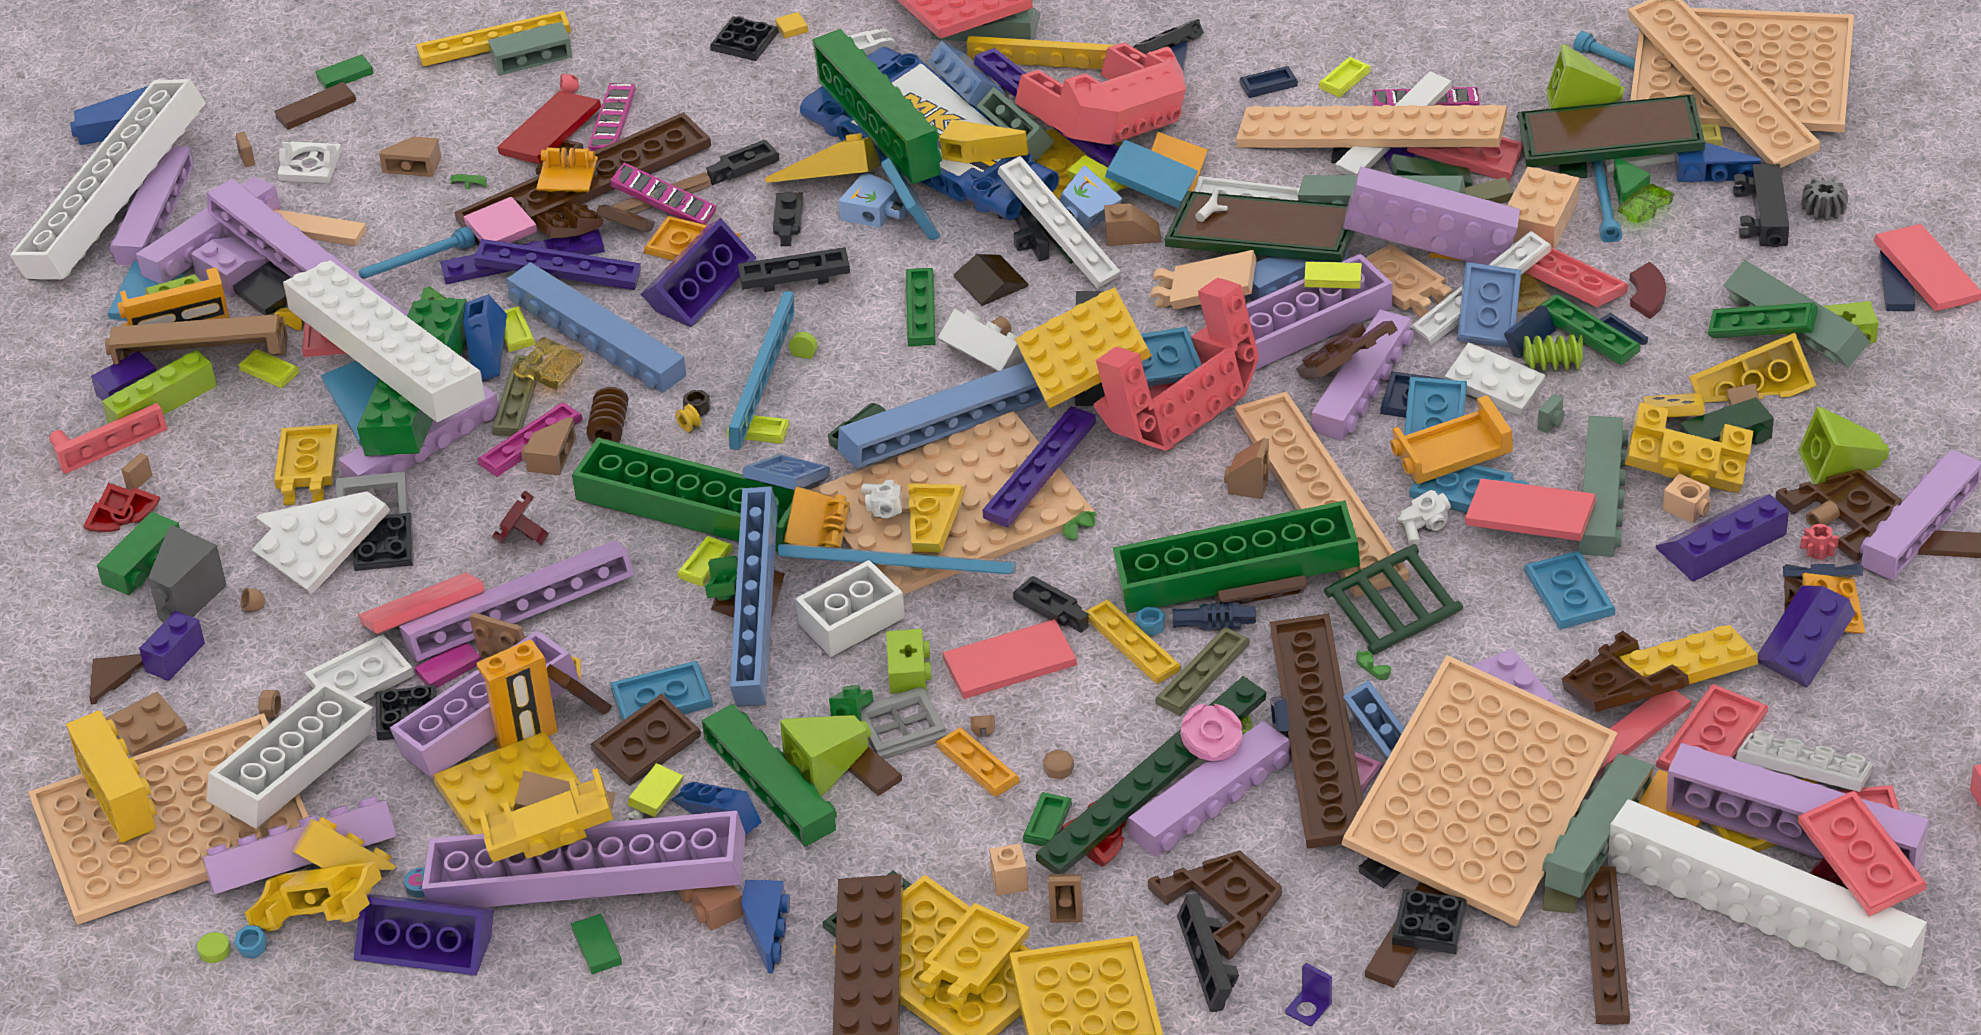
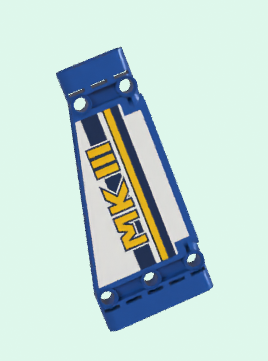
M881 47L867 56L871 62L874 61L882 74L888 76L890 82L895 87H899L902 95L906 99L911 100L914 108L924 114L929 124L937 128L939 137L952 119L997 126L978 108L968 103L949 83L925 64L916 54H901L888 47ZM823 86L806 96L801 102V115L825 127V132L828 135L839 137L841 141L846 140V135L862 133V138L868 137ZM939 139V140L937 141V145H938V149H939V151H940V153H941V146H940V139ZM873 142L882 163L888 157ZM1030 152L1027 155L1021 156L1049 190L1053 192L1059 183L1058 173L1033 161V156ZM1019 156L973 163L942 159V162H940L941 174L921 181V183L959 202L966 199L974 202V208L979 212L992 211L1008 220L1017 218L1020 215L1019 211L1022 210V205H1024L998 175L1000 166Z

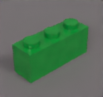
M151 512L97 564L102 585L126 595H130L136 588L143 586L145 580L149 577L168 528L172 525L180 528L179 522Z

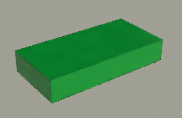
M363 54L315 71L317 79L325 89L342 82L347 84L374 74L372 66Z
M1042 792L1024 832L1023 842L1044 846L1060 833L1071 808L1072 798Z
M601 913L571 923L572 931L591 974L622 965L621 956Z

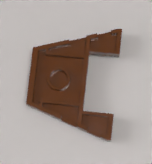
M1383 321L1364 334L1366 329L1363 324L1353 323L1339 335L1327 341L1319 351L1302 359L1303 363L1296 370L1302 378H1321L1351 360L1352 355L1359 350L1369 349L1377 344V339L1386 333L1390 336L1398 331L1393 321Z
M1861 468L1826 477V482L1814 485L1811 482L1799 484L1798 489L1790 491L1787 488L1779 489L1776 491L1775 498L1793 514L1815 501H1818L1820 504L1829 500L1834 502L1840 511L1839 518L1854 529L1839 538L1838 548L1855 562L1863 556L1860 553V548L1865 538L1871 537L1879 523L1886 521L1893 508L1902 503V499Z
M1624 631L1615 635L1616 641L1610 646L1604 644L1598 649L1599 655L1592 661L1585 659L1562 678L1564 690L1595 712L1690 685L1688 675L1673 664L1648 677H1644L1619 660V656L1640 650L1638 640Z
M1240 850L1204 861L1201 867L1192 870L1181 868L1174 870L1172 876L1162 879L1159 876L1148 879V889L1166 905L1190 889H1193L1230 921L1212 933L1218 951L1228 960L1235 956L1282 896V886Z

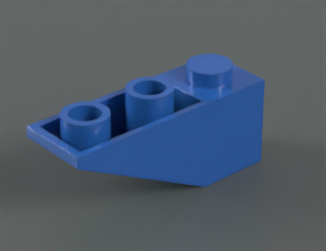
M1706 142L1705 150L1680 152L1675 155L1678 182L1734 181V175L1737 174L1751 177L1752 165L1761 164V158Z
M489 294L466 302L463 320L470 364L480 370L482 382L500 375L507 319L506 312Z
M690 782L685 784L680 789L681 792L672 798L673 802L692 815L737 811L745 831V836L762 823L747 791Z
M745 879L741 901L744 925L767 972L773 973L775 962H780L782 957V944L778 942L779 937L784 938L786 934V919L783 918V914L790 911V894H785L783 881Z

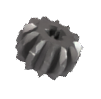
M1823 177L1821 181L1812 179L1811 183L1806 184L1803 189L1801 198L1802 209L1806 210V215L1814 214L1815 220L1820 218V216L1824 217L1826 221L1830 216L1838 219L1839 215L1844 214L1847 209L1848 190L1844 188L1843 183H1835L1834 179L1825 180Z

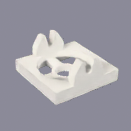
M282 142V148L279 149L280 167L277 172L278 181L329 183L342 152L341 144ZM310 152L309 156L302 160H292L300 153ZM319 153H324V161H320L317 158ZM307 161L317 162L316 166L312 168L302 166ZM291 167L300 168L302 172L296 171Z

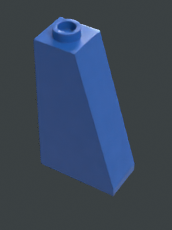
M148 86L75 110V121L70 122L72 136L78 137L79 145L103 142Z

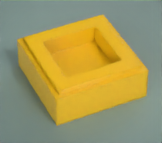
M799 12L775 18V24L784 39L808 32V25Z

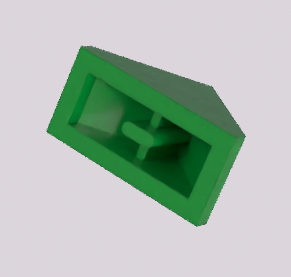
M1618 158L1614 159L1613 180L1620 211L1627 212L1649 194L1651 174Z

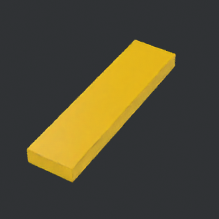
M1108 599L1085 611L1089 615L1088 622L1156 684L1181 671V665Z

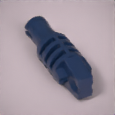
M1206 603L1199 605V608L1193 609L1172 608L1173 628L1200 626V629H1203V631L1222 630L1224 627L1234 630L1241 629V624L1256 623L1255 606H1240V603Z

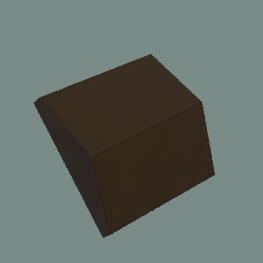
M976 254L954 274V278L981 306L1029 286L1025 279L1001 255Z

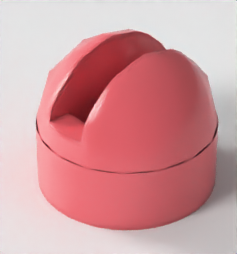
M561 74V91L575 93L579 88L577 77L571 74Z

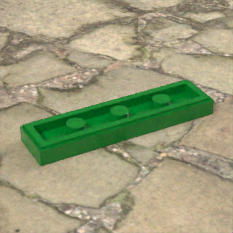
M933 268L906 269L908 346L936 345Z
M1555 294L1539 305L1547 306L1554 325L1569 334H1573L1577 339L1582 335V341L1620 365L1640 352L1641 344L1558 294Z
M1814 302L1713 309L1708 335L1712 338L1813 332L1818 306Z

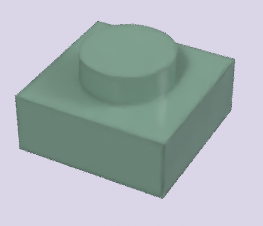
M1553 394L1538 410L1537 430L1548 434L1554 426L1558 427L1561 425L1565 416L1562 397Z

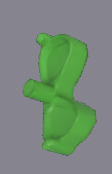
M456 174L451 175L450 184H453L454 181H465V189L470 188V182L482 184L483 187H486L487 179L481 175Z
M430 286L424 288L421 294V299H446L445 296Z
M1082 511L1063 525V536L1068 540H1075L1078 534V525L1089 528L1093 527L1095 516L1097 515L1096 512Z
M1357 651L1356 659L1360 667L1377 679L1387 680L1391 674L1390 666H1374L1373 654L1371 652Z

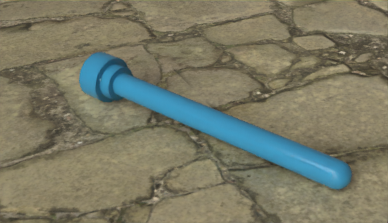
M1580 31L1576 36L1573 44L1574 50L1581 53L1594 52L1634 70L1636 59L1597 43L1593 35L1585 31Z
M1603 160L1592 161L1603 222L1599 227L1600 238L1603 242H1618L1622 238L1621 225L1613 217Z
M468 226L456 229L450 238L364 267L359 270V276L362 279H366L454 247L465 250L475 245L474 233Z

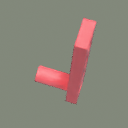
M155 403L70 440L62 430H56L51 433L49 440L54 446L60 469L66 474L168 429L162 408L158 403Z

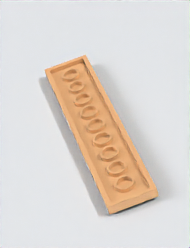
M1647 0L1628 9V18L1767 164H1780V168L1820 150V141L1683 0Z
M1493 104L1481 106L1246 107L1236 137L1237 148H1334L1353 146L1500 147L1508 112L1507 105Z
M1287 391L1235 407V417L1253 444L1262 438L1269 439V468L1297 510L1346 500L1358 540L1360 566L1337 571L1342 579L1395 553V550ZM1403 562L1394 566L1405 582L1409 581V571ZM1383 572L1369 579L1377 591L1393 586ZM1358 585L1349 589L1354 597L1365 595Z

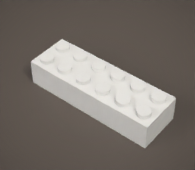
M323 681L208 773L206 801L257 829L370 735L373 707Z

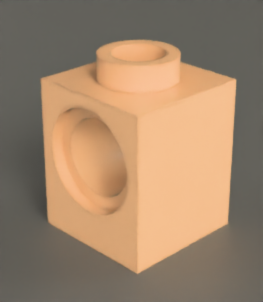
M1678 474L1664 490L1663 510L1694 523L1700 515L1705 516L1711 507V500H1709L1710 487L1682 474Z
M1021 844L990 848L991 875L997 896L1027 891V866Z

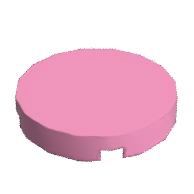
M1199 704L1190 709L1183 718L1180 731L1182 742L1189 752L1200 759L1209 761L1225 760L1234 755L1240 747L1243 736L1239 718L1233 711L1218 704H1214V706Z

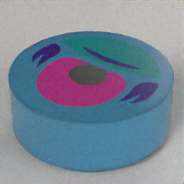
M425 867L409 871L404 878L406 891L412 897H425L422 890Z

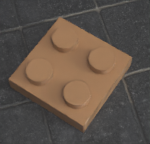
M158 691L105 718L106 720L112 719L118 732L116 738H123L132 757L154 750L188 732L185 723Z

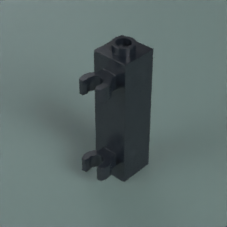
M1753 164L1751 177H1747L1744 174L1734 175L1735 185H1742L1733 186L1734 196L1743 197L1748 193H1752L1756 219L1747 215L1740 217V225L1748 227L1739 228V237L1746 239L1758 235L1760 246H1788L1790 226L1780 164Z

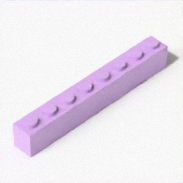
M613 540L399 625V629L407 652L418 662L475 639L469 619L472 613L513 624L634 576L627 549L616 540Z

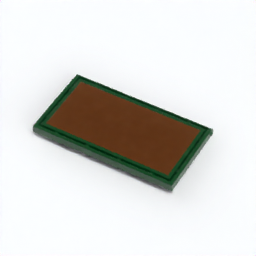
M1694 94L1517 112L1516 118L1519 122L1526 168L1705 150V140L1695 102L1696 98Z
M1187 191L1164 240L1165 247L1228 253H1241L1253 250L1255 255L1342 262L1355 231L1343 228L1347 204L1218 194L1217 204L1227 206V211L1213 212L1203 222H1200L1196 219L1195 215L1209 201L1213 193Z

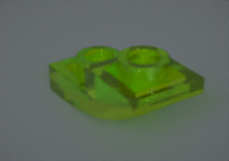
M1652 183L1630 195L1618 207L1617 212L1627 216V220L1631 222L1642 223V221L1654 218L1656 210L1661 206L1671 204L1674 193Z

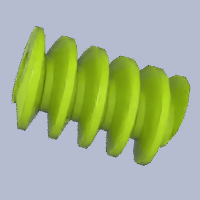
M1573 334L1568 336L1567 342H1565L1562 335H1558L1555 343L1550 335L1546 336L1544 343H1542L1540 336H1535L1532 344L1529 337L1524 336V364H1528L1531 369L1535 370L1536 365L1540 363L1542 371H1546L1548 363H1551L1554 371H1557L1559 363H1563L1565 371H1567L1571 362H1574L1576 369L1580 370L1583 361L1582 335H1580L1578 342Z

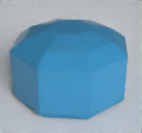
M1145 607L1137 612L1136 625L1147 635L1155 636L1164 631L1165 614L1159 608Z
M246 925L236 932L234 944L243 957L256 958L265 952L268 939L259 926Z

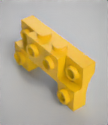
M1642 402L1639 403L1635 412L1625 465L1659 473L1668 478H1676L1678 474H1682L1709 487L1739 493L1743 486L1753 431L1725 424L1720 433L1719 442L1667 429L1665 426L1668 409Z
M598 768L592 770L593 780L577 785L574 777L569 778L571 791L515 811L512 810L508 801L502 803L504 812L491 817H487L484 809L479 810L478 814L484 833V841L492 862H497L524 852L526 859L542 855L553 849L587 837L585 829L614 819L606 788Z
M376 861L277 874L266 881L259 900L244 913L250 926H259L260 929H265L266 932L282 927L283 921L289 916L313 915L319 912H324L327 921L341 919V922H350L360 916L359 912L370 904L366 894L372 891L371 887L379 882L382 877Z

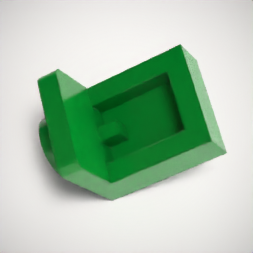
M728 556L710 559L708 566L711 579L705 586L707 598L717 597V600L733 598L736 595L738 557Z
M859 685L843 687L842 692L829 698L831 716L855 715L861 721L860 709L874 701L872 689H861Z

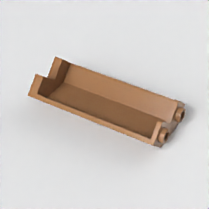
M274 314L111 327L110 338L105 340L106 354L111 355L114 365L120 364V360L128 357L129 353L137 351L146 352L267 342L269 354L279 356L286 355L288 335L284 317Z

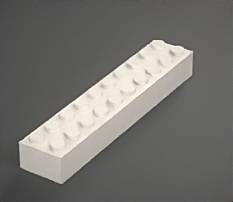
M191 79L152 81L9 255L26 279L61 280L70 275L71 269L85 256L87 249L92 243L99 239L100 233L115 219L117 212L128 203L130 196L143 184V180L157 167L160 159L171 150L172 144L179 136L184 134L185 128L199 115V111L206 104Z
M331 260L322 262L306 272L298 273L283 282L290 311L436 422L485 399L479 369Z
M1629 799L1610 824L1607 865L1616 866V871L1619 873L1630 874L1641 879L1647 885H1656L1670 891L1676 897H1685L1699 903L1707 910H1716L1730 916L1736 922H1744L1759 928L1767 935L1783 938L1795 947H1804L1814 951L1826 960H1835L1845 964L1853 971L1869 974L1889 986L1895 985L1905 989L1921 964L1927 921L1892 907L1869 917L1852 893L1844 887Z

